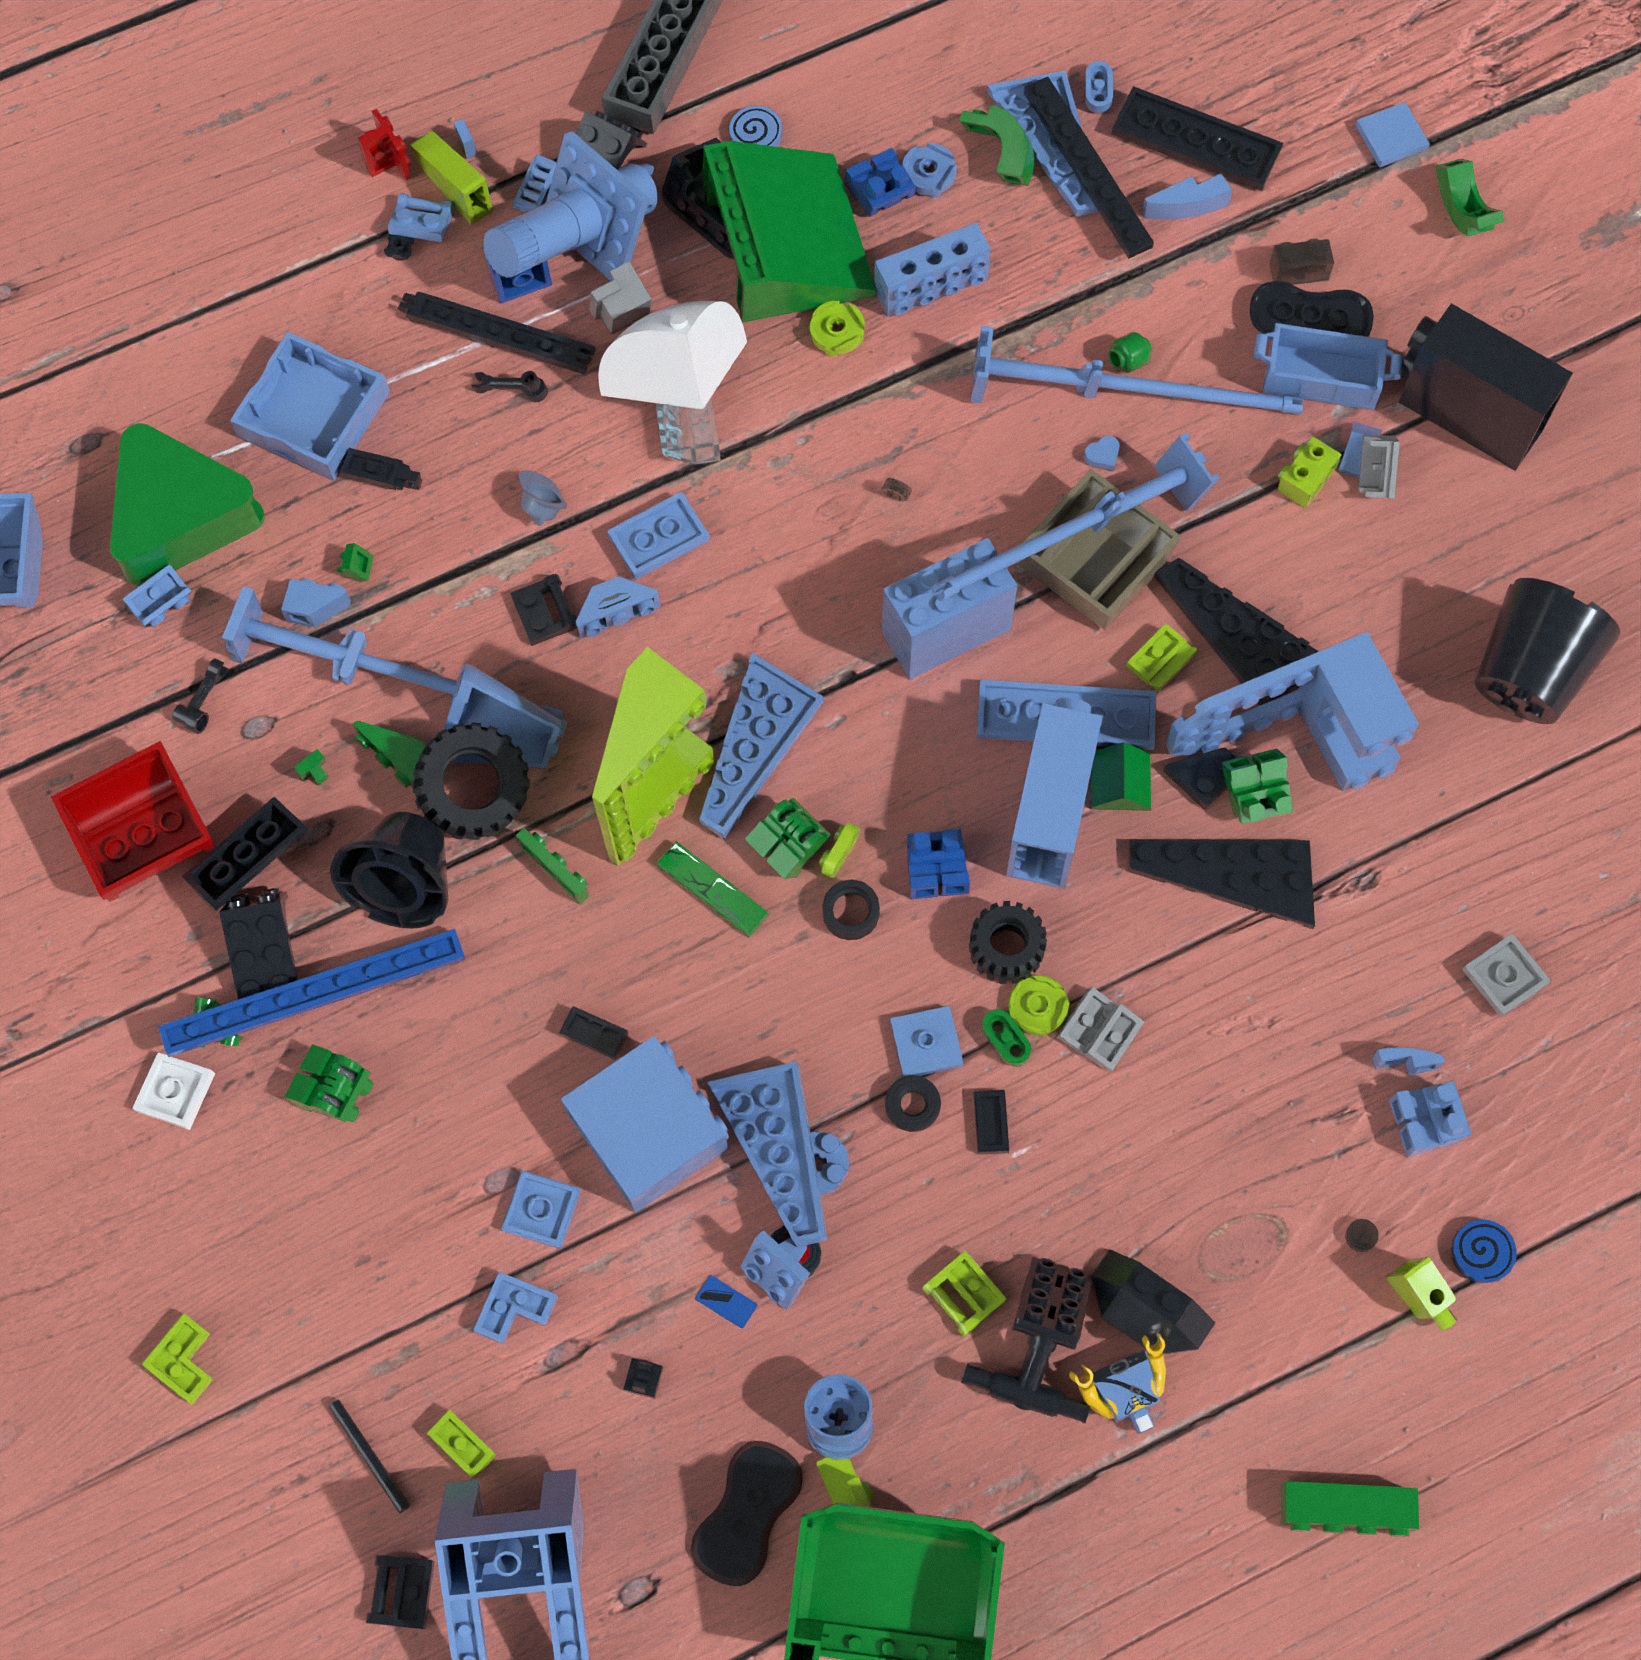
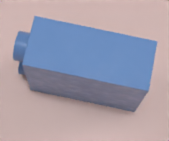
M1062 697L1056 700L1055 706L1042 703L1012 838L1006 877L1065 889L1103 717L1092 714L1091 705L1085 701Z

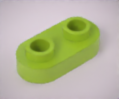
M851 822L846 826L840 825L833 839L836 841L831 851L827 849L820 859L819 865L822 866V874L832 879L836 876L859 836L861 829L859 826Z

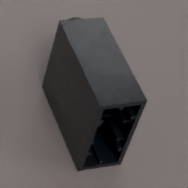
M1451 303L1438 322L1425 316L1413 332L1407 344L1411 349L1403 359L1401 378L1407 382L1398 403L1516 471L1544 431L1573 372Z

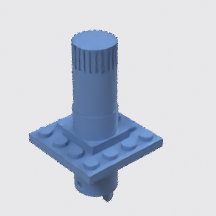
M573 131L564 134L546 203L492 227L484 234L483 250L489 265L492 266V269L497 274L508 278L561 253L575 249L606 278L613 281L610 271L628 261L631 262L644 216L651 213L656 207L657 190L650 176L653 174L654 167L645 163L640 165L632 163L616 169Z

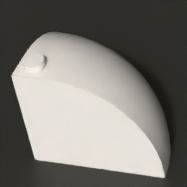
M694 301L672 305L639 319L612 342L601 359L598 373L601 396L703 409L747 343L744 327L738 313L730 304L723 301Z

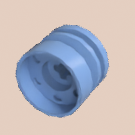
M837 1374L828 1375L818 1380L808 1390L804 1401L807 1438L812 1447L822 1456L834 1460L849 1459L861 1453L870 1442L873 1433L871 1396L867 1388L854 1377ZM838 1420H842L841 1426H835Z

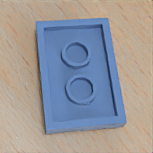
M682 491L607 530L609 539L635 580L710 541L709 533Z

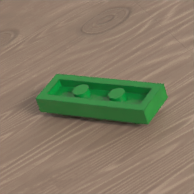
M523 828L515 835L519 846L580 905L589 897L586 880L576 871L572 874L565 867L567 865L566 861L557 852L551 854L545 848L547 844L536 832L530 834Z

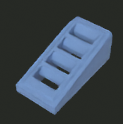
M540 155L534 157L512 203L513 208L522 212H528L546 203L557 162ZM536 179H540L545 183L543 184L541 182L536 181ZM532 188V189H534V190H537V191L540 192V194L535 193V192L531 191L530 189ZM525 197L535 200V204L525 201Z

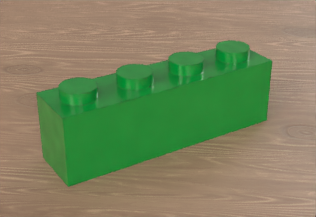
M1286 1481L1281 1484V1525H1290V1531L1310 1532V1526L1323 1527L1324 1533H1343V1528H1356V1534L1377 1535L1376 1530H1389V1536L1409 1537V1531L1419 1529L1418 1488Z

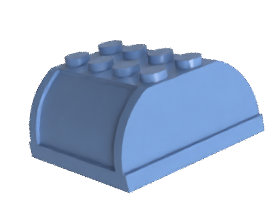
M31 493L0 494V606L32 608L38 599L43 539L38 512Z

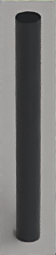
M336 1400L329 1406V1409L399 1514L410 1507L409 1503L341 1401Z

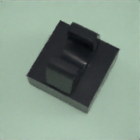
M632 1358L623 1390L655 1399L663 1366Z

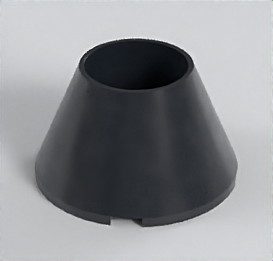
M394 812L387 815L342 847L332 860L330 875L335 889L351 907L357 904L362 909L370 913L368 918L398 928H422L434 924L435 919L443 916L447 908L449 898L444 837L431 821L420 815L410 812Z

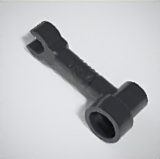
M526 371L522 374L521 378L492 377L483 372L474 373L478 381L483 382L479 385H471L477 393H485L492 389H521L532 402H540L548 394L546 384L533 371Z
M216 658L212 659L209 663L205 679L187 707L179 704L172 714L174 721L185 725L187 730L196 734L202 733L209 721L208 713L200 710L201 705L215 683L224 678L228 671V668L223 666L224 662Z

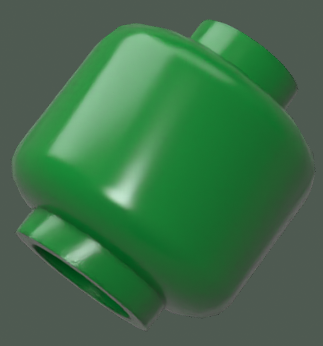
M1137 332L1124 335L1112 342L1108 355L1110 363L1115 369L1123 373L1137 370L1148 364L1152 351L1151 343Z

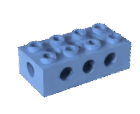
M977 223L875 261L874 283L877 290L876 296L887 318L905 314L909 309L920 305H928L940 297L952 296L966 287L978 286L988 279L991 248Z

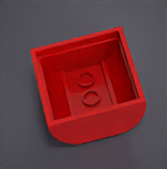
M161 741L51 796L100 897L103 900L107 899L109 902L119 898L120 893L203 850L207 852L215 848L210 833Z

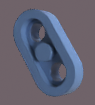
M1095 61L1090 63L1086 69L1085 104L1093 112H1105L1111 107L1113 99V70L1108 63Z

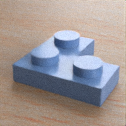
M499 1272L473 1331L504 1344L516 1315L546 1326L558 1295Z

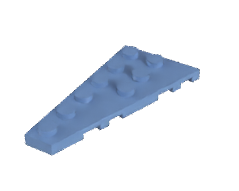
M1066 71L987 85V93L997 107L1009 112L1024 129L1031 141L1035 160L1076 217L1099 213L1024 94L1025 86L1049 77L1081 127Z
M751 653L749 666L741 685L740 695L734 707L724 739L723 749L699 819L700 824L724 839L824 703L822 695L754 653Z
M797 1061L709 1081L708 1084L716 1096L719 1105L730 1122L795 1245L800 1247L827 1241L828 1237L800 1067Z

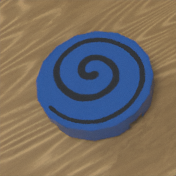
M1480 1219L1469 1222L1457 1231L1452 1241L1451 1250L1455 1267L1464 1277L1476 1283H1493L1501 1280L1511 1272L1516 1262L1517 1248L1513 1237L1505 1227L1494 1221Z

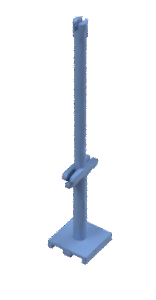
M982 326L975 351L976 363L972 378L974 385L970 402L981 404L990 374L1075 385L1077 392H1084V397L1094 398L1098 387L1271 409L1301 415L1303 405L1301 404L1304 399L1300 397L1285 395L1281 397L1104 374L1101 372L1103 362L1100 360H1093L1091 363H1086L1081 369L992 358L990 356L993 327Z
M1185 433L1176 439L1154 465L1160 476L1125 493L1121 492L1117 496L1112 491L1107 493L1093 510L956 576H950L934 584L932 587L933 594L943 589V592L937 598L939 601H942L957 594L961 589L1093 526L1094 532L1097 533L1113 517L1168 490L1172 491L1184 510L1188 511L1196 506L1220 478L1217 474L1214 476L1210 475L1203 465L1207 459L1201 451L1197 453L1193 451L1187 442L1190 435Z
M244 586L241 589L222 636V640L228 642L226 645L227 651L233 653L231 660L242 664L252 639L257 638L333 661L332 679L339 682L341 677L342 682L346 685L352 683L358 667L452 695L457 681L364 654L367 641L365 634L361 631L351 629L340 644H335L261 622L260 619L263 612L255 591ZM538 705L561 720L564 719L565 713L563 710L546 705Z

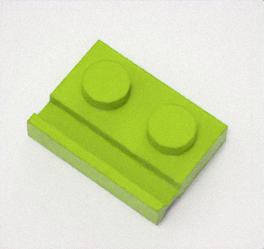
M1165 623L1127 662L1126 667L1159 693L1196 655L1198 649L1191 647L1186 639Z

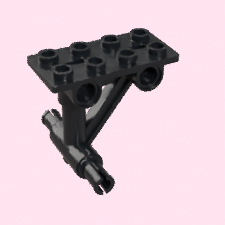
M1033 1257L1012 1330L1029 1335V1348L1020 1376L1000 1369L999 1371L995 1370L994 1373L967 1363L961 1383L989 1391L988 1395H991L992 1398L1011 1403L1022 1410H1032L1050 1417H1057V1414L1085 1424L1091 1406L1085 1402L1064 1396V1392L1061 1389L1041 1382L1050 1354L1056 1350L1057 1344L1075 1350L1077 1343H1079L1093 1280L1092 1276L1078 1268L1069 1269L1057 1265L1054 1261L1047 1258L1038 1259Z

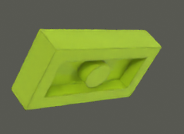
M450 1409L427 1432L472 1479H475L497 1456Z

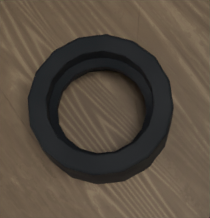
M853 879L840 881L833 885L825 894L822 904L824 923L831 933L845 940H857L870 934L876 927L880 915L879 900L873 888L862 881ZM846 894H856L863 897L869 907V913L865 921L856 926H846L838 922L833 912L837 899Z

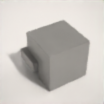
M629 261L610 271L613 281L591 292L590 312L595 320L600 317L603 319L611 334L650 314L652 299Z

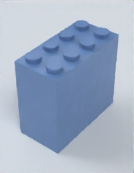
M989 538L883 589L882 634L909 680L1011 630L1017 584L1007 568L961 589L957 594L942 601H939L937 598L943 592V589L934 594L932 590L934 584L950 576H956L999 555Z
M655 1035L561 1098L567 1115L635 1213L728 1150L726 1140L729 1136L726 1132L728 1130L718 1115L715 1117L711 1116L712 1112L708 1107L710 1104L700 1090L696 1093L694 1092V1087L691 1083L692 1078L682 1065L677 1068V1063L673 1058L675 1056L665 1040L660 1043Z

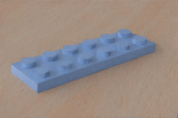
M980 680L977 738L1034 742L1042 703L1055 706L1058 698L1070 697L1087 702L1092 707V714L1103 716L1097 746L1109 747L1125 742L1139 749H1154L1156 691Z

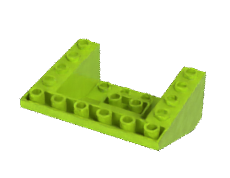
M646 647L626 670L592 795L608 858L617 866L623 860L628 861L632 858L639 842L643 838L645 840L653 834L656 829L655 824L662 817L666 818L671 814L681 795L686 796L694 787L695 779L700 774H706L714 763L713 748L685 726L692 717L695 719L704 711L706 707L705 690L649 647Z

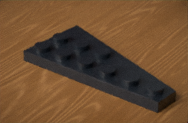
M1181 558L1175 559L1155 573V579L1241 684L1319 652L1309 645L1310 642L1302 637L1297 638L1285 630L1284 625L1247 601L1244 603L1232 595L1233 592L1227 588H1221L1208 580L1207 575ZM1296 684L1287 687L1284 692H1286L1287 690H1289L1290 688H1292V687L1295 686ZM1268 695L1259 699L1257 704L1261 706L1273 701L1280 695L1272 698Z
M1310 840L1129 841L1130 873L1162 883L1169 882L1184 887L1185 890L1194 893L1198 891L1211 895V898L1255 912L1259 910L1269 913L1284 921L1298 922L1310 929L1315 927Z

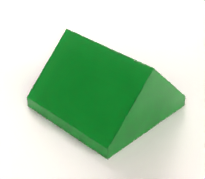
M1125 742L1096 750L1091 769V809L1151 811V754Z

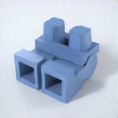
M1454 1081L1414 1091L1396 1092L1389 1099L1397 1127L1404 1125L1399 1130V1134L1407 1158L1460 1143L1465 1140V1137L1471 1135Z

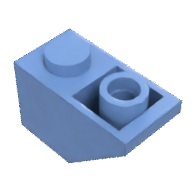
M305 578L300 579V581L290 579L281 611L289 623L316 627L348 608L351 604V599L347 590L338 584L330 583L327 586L317 584Z

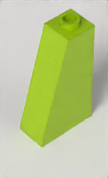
M434 131L419 137L410 145L415 162L448 200L454 201L455 208L470 225H473L493 211L486 179Z

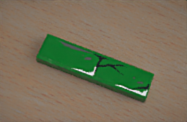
M677 841L657 862L659 868L749 938L769 915L768 911Z

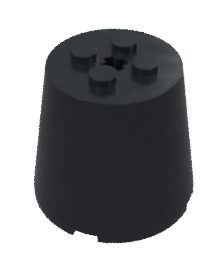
M1518 578L1507 589L1475 679V686L1486 699L1508 714H1513L1535 723L1553 724L1557 722L1617 642L1620 636V628L1616 621L1593 601L1586 605L1574 598L1575 591L1541 579Z

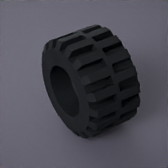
M1003 901V906L1001 907L998 906L997 902L991 904L989 911L985 908L980 912V917H976L971 929L969 952H971L972 963H977V971L980 974L987 973V979L993 981L994 977L999 978V984H1006L1008 979H1011L1012 984L1019 982L1021 977L1023 979L1029 978L1032 971L1035 973L1038 970L1046 949L1047 932L1046 928L1041 926L1042 919L1039 915L1034 917V910L1030 907L1027 910L1022 909L1023 904L1016 902V906H1010V901ZM1009 930L1019 934L1023 938L1026 947L1018 954L1004 955L992 947L990 938L999 931Z

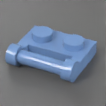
M400 193L397 206L388 224L389 234L442 242L454 214V201L445 200L444 202L413 198L409 194ZM408 208L441 213V215L409 210Z

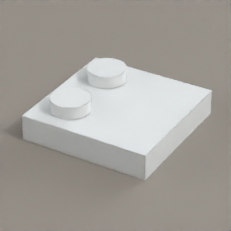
M157 1053L132 1109L137 1113L190 1130L215 1073L210 1069Z

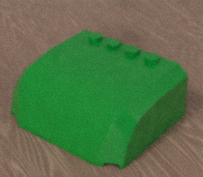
M835 1503L802 1515L784 1660H820V1656L843 1660H991L1005 1542L970 1520Z

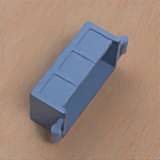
M1275 323L1273 332L1256 335L1254 357L1266 362L1262 393L1300 397L1304 400L1370 410L1375 409L1382 391L1383 381L1401 378L1403 356L1388 350V340L1279 323ZM1267 339H1271L1269 343L1268 356H1265ZM1386 357L1392 358L1390 374H1384Z

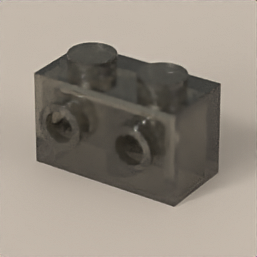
M1310 239L1306 242H1284L1274 245L1269 262L1273 281H1282L1292 285L1329 281L1334 265L1329 239Z

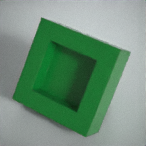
M356 543L346 544L345 552H342L339 557L343 560L342 566L337 568V572L344 577L353 578L358 582H366L369 579L374 555Z
M318 749L294 767L295 773L302 781L310 776L318 785H321L328 779V775L321 767L326 763L325 757Z

